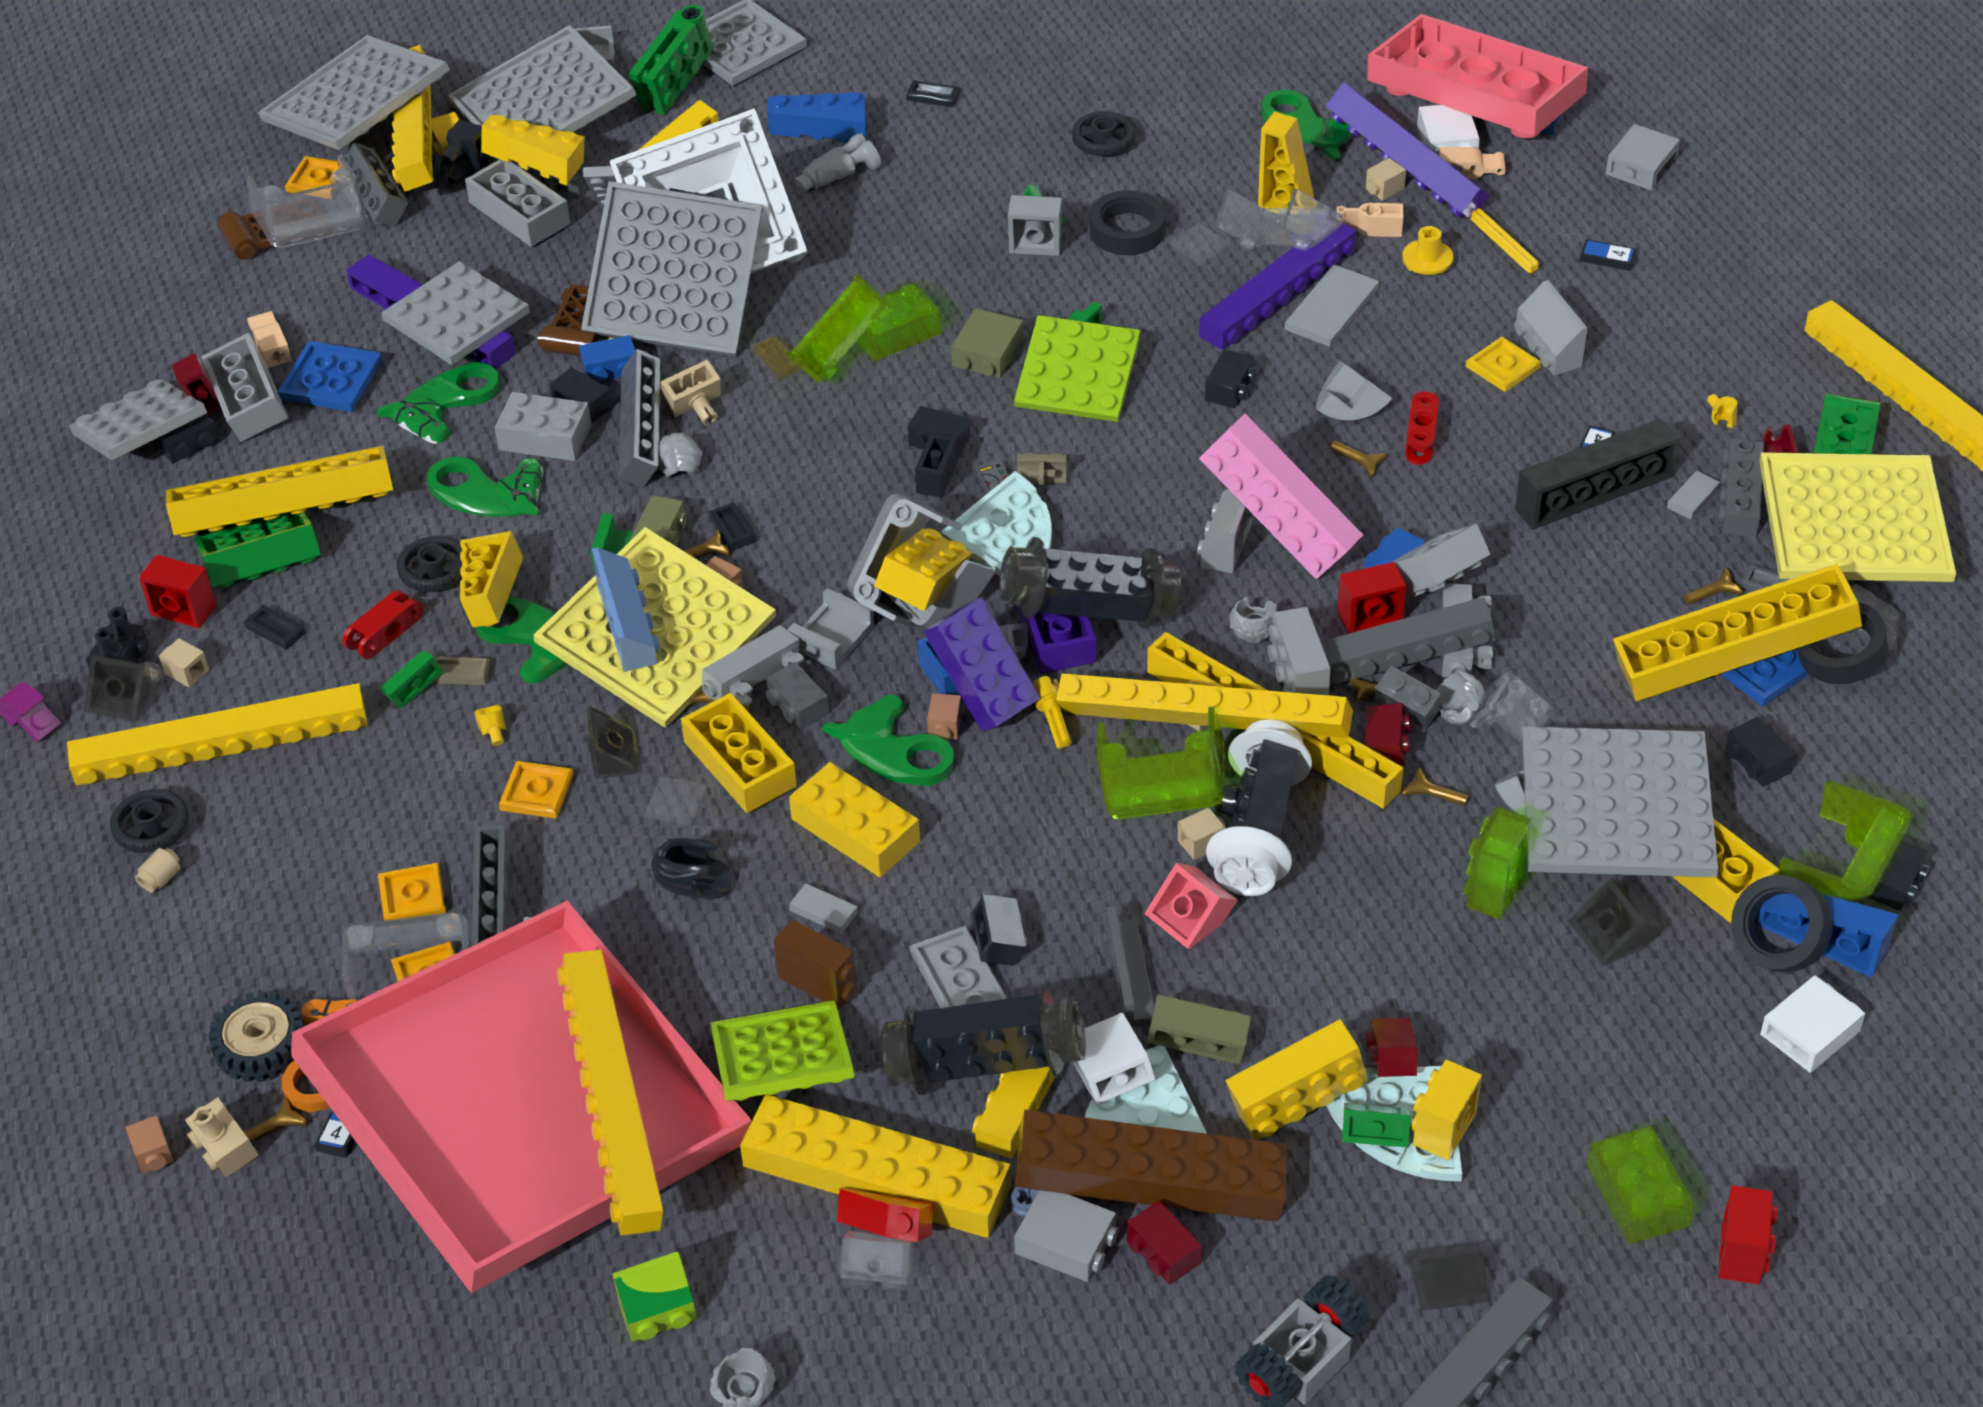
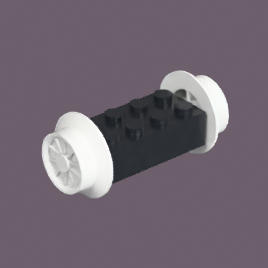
M1277 720L1254 722L1230 744L1228 751L1229 762L1233 769L1241 776L1240 784L1244 785L1243 790H1239L1235 801V807L1239 809L1233 815L1230 828L1223 829L1214 834L1208 841L1206 848L1207 859L1214 868V875L1218 883L1228 891L1239 895L1257 896L1267 893L1273 888L1275 882L1288 874L1292 864L1291 853L1288 847L1280 840L1290 787L1303 781L1308 776L1311 770L1312 759L1308 749L1303 745L1301 734L1293 726Z

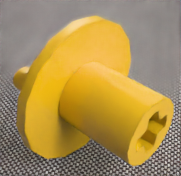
M1426 226L1419 230L1418 240L1411 242L1404 248L1402 260L1409 271L1423 275H1435L1445 272L1450 268L1453 263V252L1447 245L1441 242V231L1438 228Z

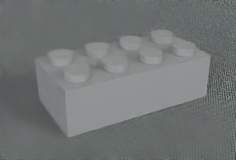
M499 159L465 179L469 203L530 247L570 225L567 200L512 162H505Z
M249 333L201 356L226 421L240 442L288 418L262 353Z

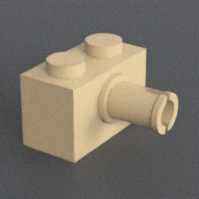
M708 360L661 381V398L674 418L694 409L705 426L709 424L708 418L711 423L717 420L718 415L709 404V401L721 396V379Z
M218 1097L207 1105L197 1108L191 1116L185 1119L192 1130L187 1136L197 1150L202 1147L206 1149L207 1152L202 1157L212 1171L219 1168L223 1175L227 1177L259 1156L247 1136Z

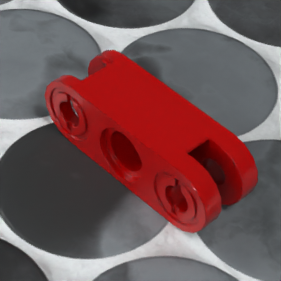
M1418 392L1413 396L1411 402L1405 456L1410 463L1416 465L1427 464L1433 456L1439 399L1432 392ZM1421 452L1424 455L1416 456L1414 453Z
M395 590L353 622L345 630L342 643L344 647L350 650H355L358 647L359 656L365 660H370L420 620L423 614V605L413 598L409 599V596L404 592Z

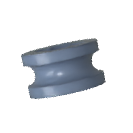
M1015 1187L1011 1193L1013 1211L1018 1215L1026 1216L1039 1190ZM1027 1196V1199L1032 1197V1203L1025 1204L1024 1201L1022 1204L1020 1203V1197Z

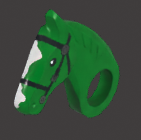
M481 362L466 363L429 379L409 393L402 401L379 408L377 415L378 417L392 418L396 424L433 444L444 442L450 437L451 431L442 421V410L460 406L480 405L493 399L500 390L498 372L489 364ZM473 377L488 380L485 386L477 390H464L459 387L464 380Z
M458 456L440 460L432 465L426 474L430 494L452 509L491 517L518 516L522 514L537 516L540 513L535 505L539 496L543 466L536 459H523L514 473L498 482L491 480L471 459ZM453 472H462L469 476L466 482L458 486L450 487L439 483L443 476Z

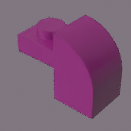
M18 683L0 697V715L10 726H14L18 722L36 743L61 724L42 702L44 697L26 683Z

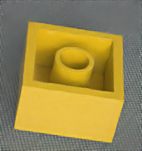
M1445 1059L1439 1070H1433L1428 1080V1090L1425 1094L1420 1093L1414 1103L1413 1111L1417 1112L1411 1125V1130L1414 1131V1146L1448 1161L1450 1160L1477 1113L1482 1079L1481 1074Z

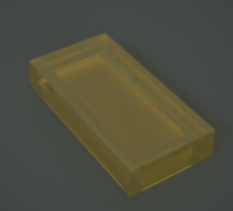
M776 336L753 345V352L780 380L803 370L802 363Z

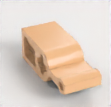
M1439 147V156L1469 179H1478L1483 173L1505 174L1504 153L1502 152L1482 154L1476 147Z
M1365 203L1359 208L1339 206L1337 207L1336 219L1358 230L1364 236L1402 237L1403 204Z
M272 311L247 318L248 325L267 368L292 361L288 344Z

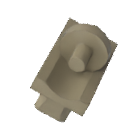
M1053 453L1017 454V473L1029 482H1037L1038 485H1044V483H1066V455Z

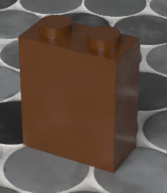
M792 919L773 940L778 978L823 1002L835 1000L836 1007L839 1010L846 1001L850 1002L857 993L854 952Z

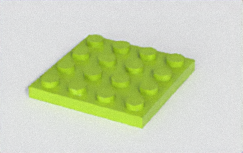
M1038 315L1015 395L1014 406L1119 422L1141 337L1140 330Z
M835 1000L710 1022L725 1101H741L752 1096L774 1095L785 1090L807 1089L813 1085L829 1082L839 1083L845 1079L854 1078L853 1065Z

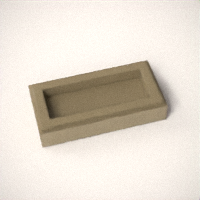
M433 656L444 672L431 683L486 685L490 668L489 658Z

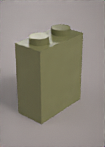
M974 308L951 346L952 366L962 370L982 373L986 376L1001 378L1024 339L1023 320Z

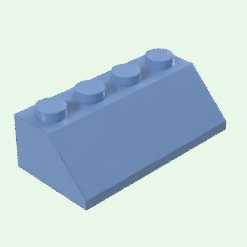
M593 548L596 582L623 672L657 664L656 652H660V645L657 635L652 636L650 630L654 629L650 612L644 613L643 608L647 607L643 590L638 591L636 587L640 585L636 568L631 569L628 558L600 548Z

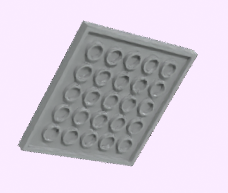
M569 25L450 93L448 97L469 123L482 126L490 115H502L512 120H524L529 124L549 126L552 129L564 132H574L579 128L585 127L596 118L607 114L608 111L620 104L626 103L629 99L636 96L634 88ZM514 160L511 161L515 165H519L518 162Z
M366 35L263 108L258 114L264 122L340 150L348 147L351 141L358 136L366 134L369 128L377 122L384 121L395 109L403 107L406 101L413 96L421 94L425 90L424 88L431 83L442 79L443 75L450 69L445 61Z
M608 181L581 331L595 332L597 335L614 338L630 335L633 341L736 356L763 209L762 205Z
M1522 727L1528 872L1717 877L1718 863L1705 731Z

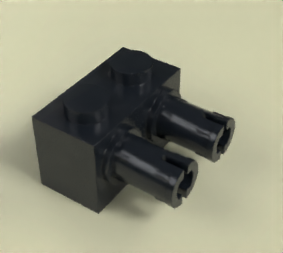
M458 120L447 132L446 140L449 148L441 155L442 164L451 168L444 176L446 184L450 187H457L464 176H472L491 165L490 155L481 152L482 126Z
M114 607L110 610L111 613L108 614L109 625L99 628L97 633H95L97 643L87 656L86 662L92 678L123 684L128 675L133 674L136 663L141 655L146 654L149 641L143 626L129 623L125 608Z

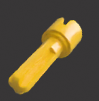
M1048 676L1040 677L1032 683L1040 696V699L1035 701L1036 708L1044 712L1056 747L1059 749L1069 747L1071 739L1061 707L1056 701L1059 683L1057 679H1054L1051 683Z

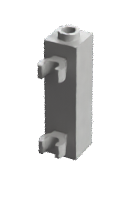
M1446 584L1442 590L1441 608L1474 600L1472 599V585ZM1481 596V597H1478V598H1482V597L1485 598V601H1486V604H1487V607H1488V610H1489V613H1490V616H1491V610H1490V608H1492V597H1490V596ZM1481 646L1477 649L1470 647L1442 655V677H1448L1456 671L1471 674L1472 665L1482 669H1490L1492 667L1493 647Z
M781 625L775 627L703 668L702 691L713 700L731 693L743 707L750 704L752 699L747 694L753 691L752 687L794 662L798 665L804 661V657L799 653V639Z

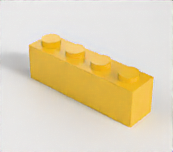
M1055 1041L1054 1066L1000 1074L999 1085L996 1090L990 1091L983 1115L978 1114L973 1124L972 1132L975 1133L977 1147L1012 1159L1018 1148L1019 1130L1024 1109L1038 1111L1064 1062L1063 1043Z

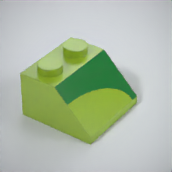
M678 1251L612 1273L619 1308L632 1342L639 1339H651L659 1332L671 1328H683L691 1321L696 1320L694 1302Z

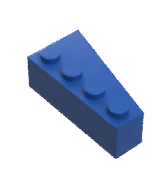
M865 93L777 95L767 98L769 134L791 137L807 135L817 140H822L823 137L834 138L836 142L846 143L852 136L860 133L866 139Z
M1779 894L1769 898L1762 904L1756 925L1797 944H1801L1808 932L1809 916L1806 907L1793 894ZM1822 894L1829 905L1832 915V934L1828 946L1822 955L1869 977H1873L1888 953L1898 914Z

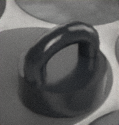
M1237 785L1217 787L1212 793L1213 807L1218 812L1225 813V815H1234L1239 809L1235 807V801L1240 788ZM1220 794H1223V806L1219 802Z

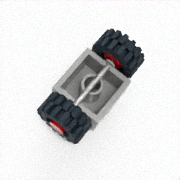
M1330 1275L1323 1276L1304 1296L1305 1302L1297 1298L1253 1342V1347L1236 1362L1234 1366L1236 1369L1234 1371L1235 1375L1240 1377L1238 1381L1240 1385H1245L1246 1388L1244 1390L1247 1394L1251 1393L1253 1395V1400L1256 1402L1261 1401L1263 1407H1284L1295 1397L1302 1404L1306 1405L1349 1361L1351 1338L1368 1322L1369 1313L1366 1312L1368 1310L1367 1305L1361 1303L1363 1301L1360 1295L1356 1296L1354 1293L1356 1290L1352 1286L1348 1288L1346 1281L1342 1279L1339 1282L1338 1277L1334 1275L1332 1277Z

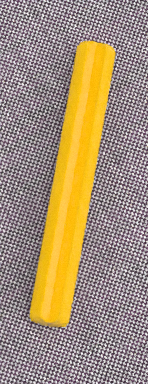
M1478 208L1471 213V221L1526 272L1531 274L1539 269V261L1482 209Z

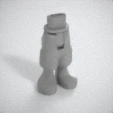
M859 133L852 136L850 141L843 147H834L826 154L813 160L808 167L802 170V175L794 180L796 185L804 192L811 188L817 190L819 187L854 174L855 165L864 162L868 168L876 170L881 167V160L872 142L866 141L865 137Z

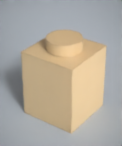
M1388 158L1367 170L1366 189L1370 194L1377 196L1383 201L1405 189L1406 169Z
M180 638L159 655L164 673L189 688L209 671L204 652Z
M1208 807L1178 821V841L1192 859L1195 860L1206 855L1208 841L1214 834L1226 829V825L1222 818L1216 817Z

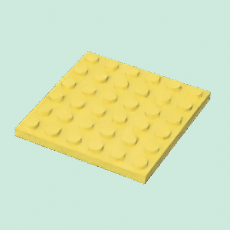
M1761 453L1759 463L1779 579H1792L1838 563L1846 580L1954 582L1956 570L1930 455Z
M644 527L617 555L628 558L631 569L636 568L640 585L636 587L638 591L643 590L647 605V607L643 608L644 613L650 612L654 628L650 632L652 636L657 635L660 645V652H656L657 664L623 672L597 586L596 575L533 636L535 643L667 728L692 702L693 698L702 691V669L751 642L776 617V609Z

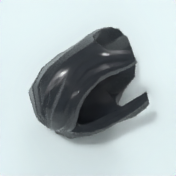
M690 838L668 839L656 849L651 862L655 881L662 888L682 896L703 899L720 898L730 889L732 876L727 864L721 862L710 852V850H717V843L711 840Z

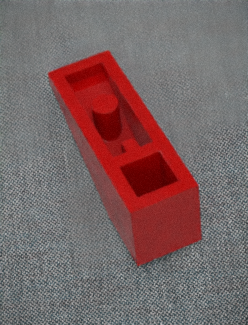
M839 1188L837 1222L884 1237L919 1242L932 1236L934 1202Z

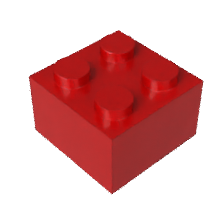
M156 554L139 576L152 616L200 629L216 607L205 567Z
M1394 562L1340 574L1337 614L1347 634L1403 619L1406 584Z
M1731 1185L1722 1219L1718 1278L1759 1285L1762 1273L1769 1272L1771 1255L1774 1254L1776 1234H1772V1226L1776 1224L1778 1210L1777 1206L1772 1205V1191Z

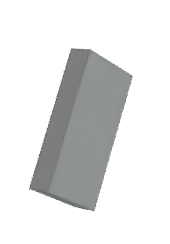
M1695 471L1668 501L1667 508L1692 519L1719 490L1720 481Z
M806 883L789 903L791 912L841 934L858 913L856 905Z

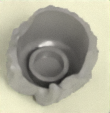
M672 433L671 435L664 436L659 442L658 467L660 471L669 479L678 471H686L689 475L695 476V472L699 470L702 451L691 437L686 436L684 433Z
M1245 597L1236 603L1229 614L1230 628L1233 629L1239 639L1245 640L1247 643H1259L1269 637V625H1273V612H1278L1277 606L1272 600H1269L1265 603L1264 608L1253 607L1248 603L1249 599Z
M1462 671L1452 673L1436 689V691L1441 693V717L1452 724L1463 725L1474 718L1476 712L1481 709L1485 701V691L1481 682L1473 675Z
M741 1348L737 1353L726 1356L719 1366L713 1370V1377L710 1379L711 1395L718 1402L723 1403V1407H759L774 1389L773 1385L776 1380L773 1374L774 1369L761 1353H758L753 1348Z

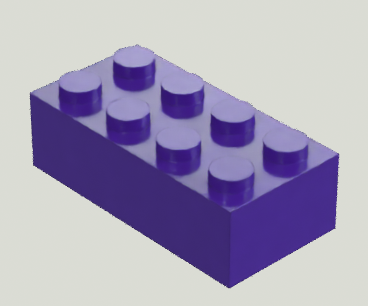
M1028 567L1012 570V596L1022 624L1027 623L1028 641L1040 674L1095 663L1096 638L1088 617L1036 612L1026 577Z
M982 597L966 603L923 631L980 730L985 731L999 726L1040 699L1039 694Z

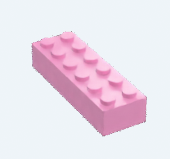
M1246 413L1199 458L1315 579L1348 552L1363 536Z

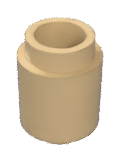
M158 848L138 868V874L135 876V879L142 888L151 893L157 888L160 890L180 870L178 863L180 859L171 849L166 848L163 850Z

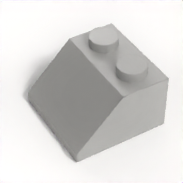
M1011 195L1008 210L1009 253L1059 256L1062 198Z

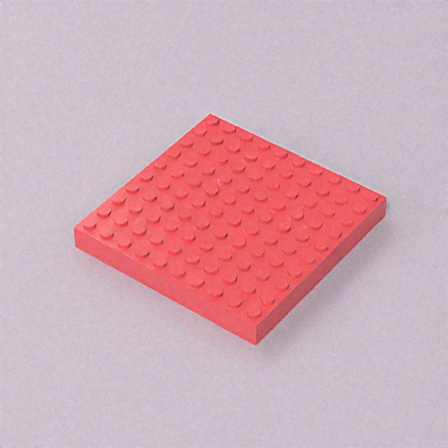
M568 901L292 1032V1058L471 1294L611 1218L610 1203L613 1202L612 1196L606 1195L604 1190V1175L607 1174L605 1167L600 1168L598 1163L597 1151L600 1148L599 1140L594 1141L592 1136L591 1124L594 1121V1116L587 1113L586 1094H588L587 1088H582L580 1082V1068L583 1067L581 1062H576L574 1055V1043L577 1042L576 1036H570L568 1018L571 1017L570 1011H565L563 1006L565 987L558 984L557 968L562 967L563 953L602 949L659 1191L739 1148L752 1122L735 1100L725 1101L723 1085Z

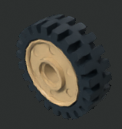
M258 992V997L254 998L253 993L245 994L246 1000L242 1001L240 997L233 999V1007L227 1003L222 1007L224 1013L217 1012L214 1016L216 1022H211L209 1043L218 1067L226 1075L230 1074L236 1080L242 1077L244 1082H251L254 1076L256 1082H263L264 1075L268 1074L270 1080L277 1077V1070L283 1074L288 1067L287 1064L294 1061L291 1056L292 1032L305 1025L297 1006L293 1002L290 1003L287 997L282 996L279 998L278 993L271 992L268 998L266 992Z

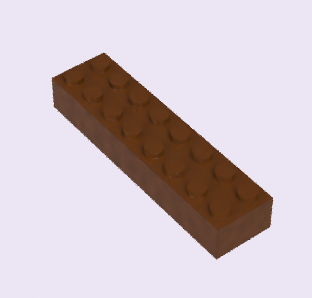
M1024 1109L1019 1130L1015 1187L1152 1205L1159 1200L1165 1207L1278 1221L1286 1201V1144Z

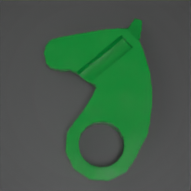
M1286 89L1272 91L1264 96L1261 103V115L1265 121L1270 118L1273 112L1297 118L1302 142L1319 146L1333 161L1340 159L1341 156L1338 148L1345 146L1353 133L1347 130L1349 124L1345 121L1340 124L1334 118L1331 120H1324L1323 117L1318 118L1312 110L1307 97L1297 91ZM1280 104H1290L1297 107L1298 110L1285 113L1279 112L1273 107Z
M509 596L503 611L512 612L518 616L514 623L503 628L491 626L474 627L479 638L491 644L532 645L530 658L519 669L520 678L526 683L537 684L568 665L534 642L533 635L556 614L554 611L535 602Z
M886 695L873 704L853 712L845 723H825L822 727V731L840 740L842 747L855 761L869 771L888 780L918 786H931L944 781L953 772L954 751L947 740L934 734L893 735L896 720L905 712L904 702L896 695ZM922 750L936 752L942 757L938 765L929 769L913 767L908 762V759L914 753Z

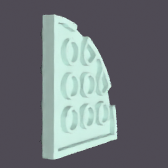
M1016 471L955 520L963 525L961 530L947 526L941 531V537L964 544L966 549L973 552L971 559L979 564L993 568L996 571L995 574L1011 583L1012 570L1028 567L1035 548L1051 549L1052 525L1047 505L1038 496L1036 488Z
M1160 1045L1146 1050L1156 1080L1097 1105L1092 1098L1085 1114L1086 1118L1207 1134L1165 1046Z
M1441 1066L1417 1067V1076L1378 1077L1376 1068H1365L1368 1081L1363 1083L1357 1090L1348 1091L1327 1105L1332 1118L1341 1130L1343 1129L1344 1103L1409 1108L1410 1129L1408 1148L1354 1144L1376 1160L1407 1174L1441 1181L1462 1180L1459 1145L1449 1161L1413 1145L1414 1131L1411 1130V1125L1417 1112L1413 1111L1414 1103L1420 1093L1425 1094L1428 1090L1427 1084L1433 1070H1439Z

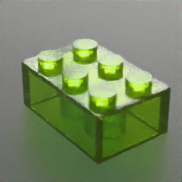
M914 282L847 310L848 333L874 362L942 333L940 310Z
M1497 806L1491 817L1486 816L1480 829L1481 836L1479 839H1473L1468 855L1472 856L1468 864L1466 875L1470 877L1466 882L1463 893L1467 895V908L1501 920L1523 878L1531 818Z
M1652 1126L1590 1143L1586 1165L1628 1245L1690 1227L1695 1205Z

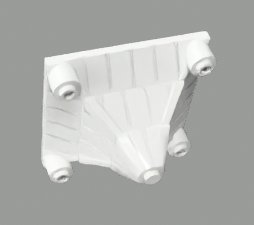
M755 108L610 160L617 183L668 191L670 188L720 199L762 205L763 209L751 273L783 261L790 263L798 262L808 253Z

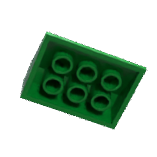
M290 512L280 513L279 517L270 520H264L261 517L253 519L251 523L246 525H233L193 537L203 566L206 568L211 586L226 588L233 585L234 581L242 578L252 580L260 577L261 573L265 571L279 572L287 569L289 564L295 562L305 564L315 560V556L321 554L312 524L305 513L291 514Z

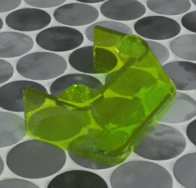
M856 274L853 277V282L797 346L786 354L817 383L821 382L824 378L829 381L838 371L835 365L876 318L881 321L891 310L887 307L890 301L861 274Z
M1208 707V730L1197 731L1189 735L1185 741V751L1127 759V752L1124 746L1118 743H1111L1104 722L1098 723L1097 762L1104 804L1112 818L1127 819L1216 806L1223 800L1224 736L1215 707Z
M1826 780L1820 816L1846 825L1845 841L1850 846L1857 848V853L1843 878L1782 857L1780 860L1778 875L1789 876L1806 882L1821 894L1855 902L1874 893L1909 829L1911 814L1902 805Z

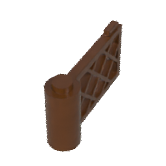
M313 198L243 216L236 212H227L219 218L217 224L232 251L241 260L254 257L259 249L308 236L317 237L328 234V230H331L329 222ZM308 207L311 208L309 213L299 211ZM286 215L287 217L285 219L277 218L276 216ZM294 217L304 219L301 223L292 221ZM256 221L263 222L262 225L252 224V222ZM310 221L321 223L314 226L308 225ZM270 224L279 225V228L274 229L268 226ZM287 227L296 229L295 231L291 232L285 231ZM262 234H267V235H271V236H272V237L265 238V239H261V238H260V237L262 236Z
M571 284L570 288L564 289L561 295V301L563 302L551 325L545 326L543 331L541 330L538 334V345L542 347L543 352L580 356V345L600 340L601 335H597L595 332L581 331L583 321H576V319L584 317L585 307L583 305L587 301L589 286ZM576 293L586 294V296L578 299L574 297ZM574 308L578 309V311L572 312L570 314L567 312L568 310ZM568 322L571 324L567 327L560 326Z

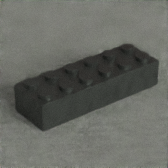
M1660 418L1590 445L1577 448L1563 455L1550 458L1536 465L1528 466L1520 470L1515 510L1530 528L1534 530L1672 478L1680 438Z

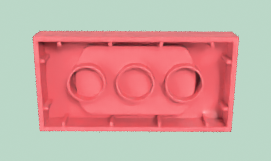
M1420 14L1368 54L1367 80L1386 86L1387 92L1392 95L1405 96L1410 94L1511 128V133L1517 137L1531 138L1537 136L1545 127L1586 94L1588 67Z

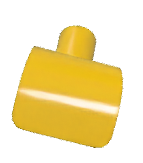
M1716 394L1710 395L1707 398V402L1713 408V423L1718 425L1720 420H1726L1728 422L1726 427L1733 429L1737 424V400L1728 396L1719 399Z
M496 704L476 710L475 718L482 735L490 734L493 746L503 744L504 740L501 730H505L506 726L501 705Z

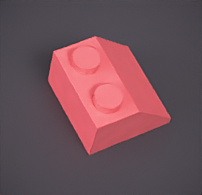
M1176 863L1146 910L1145 915L1187 949H1191L1224 923L1236 904L1237 899L1194 865Z

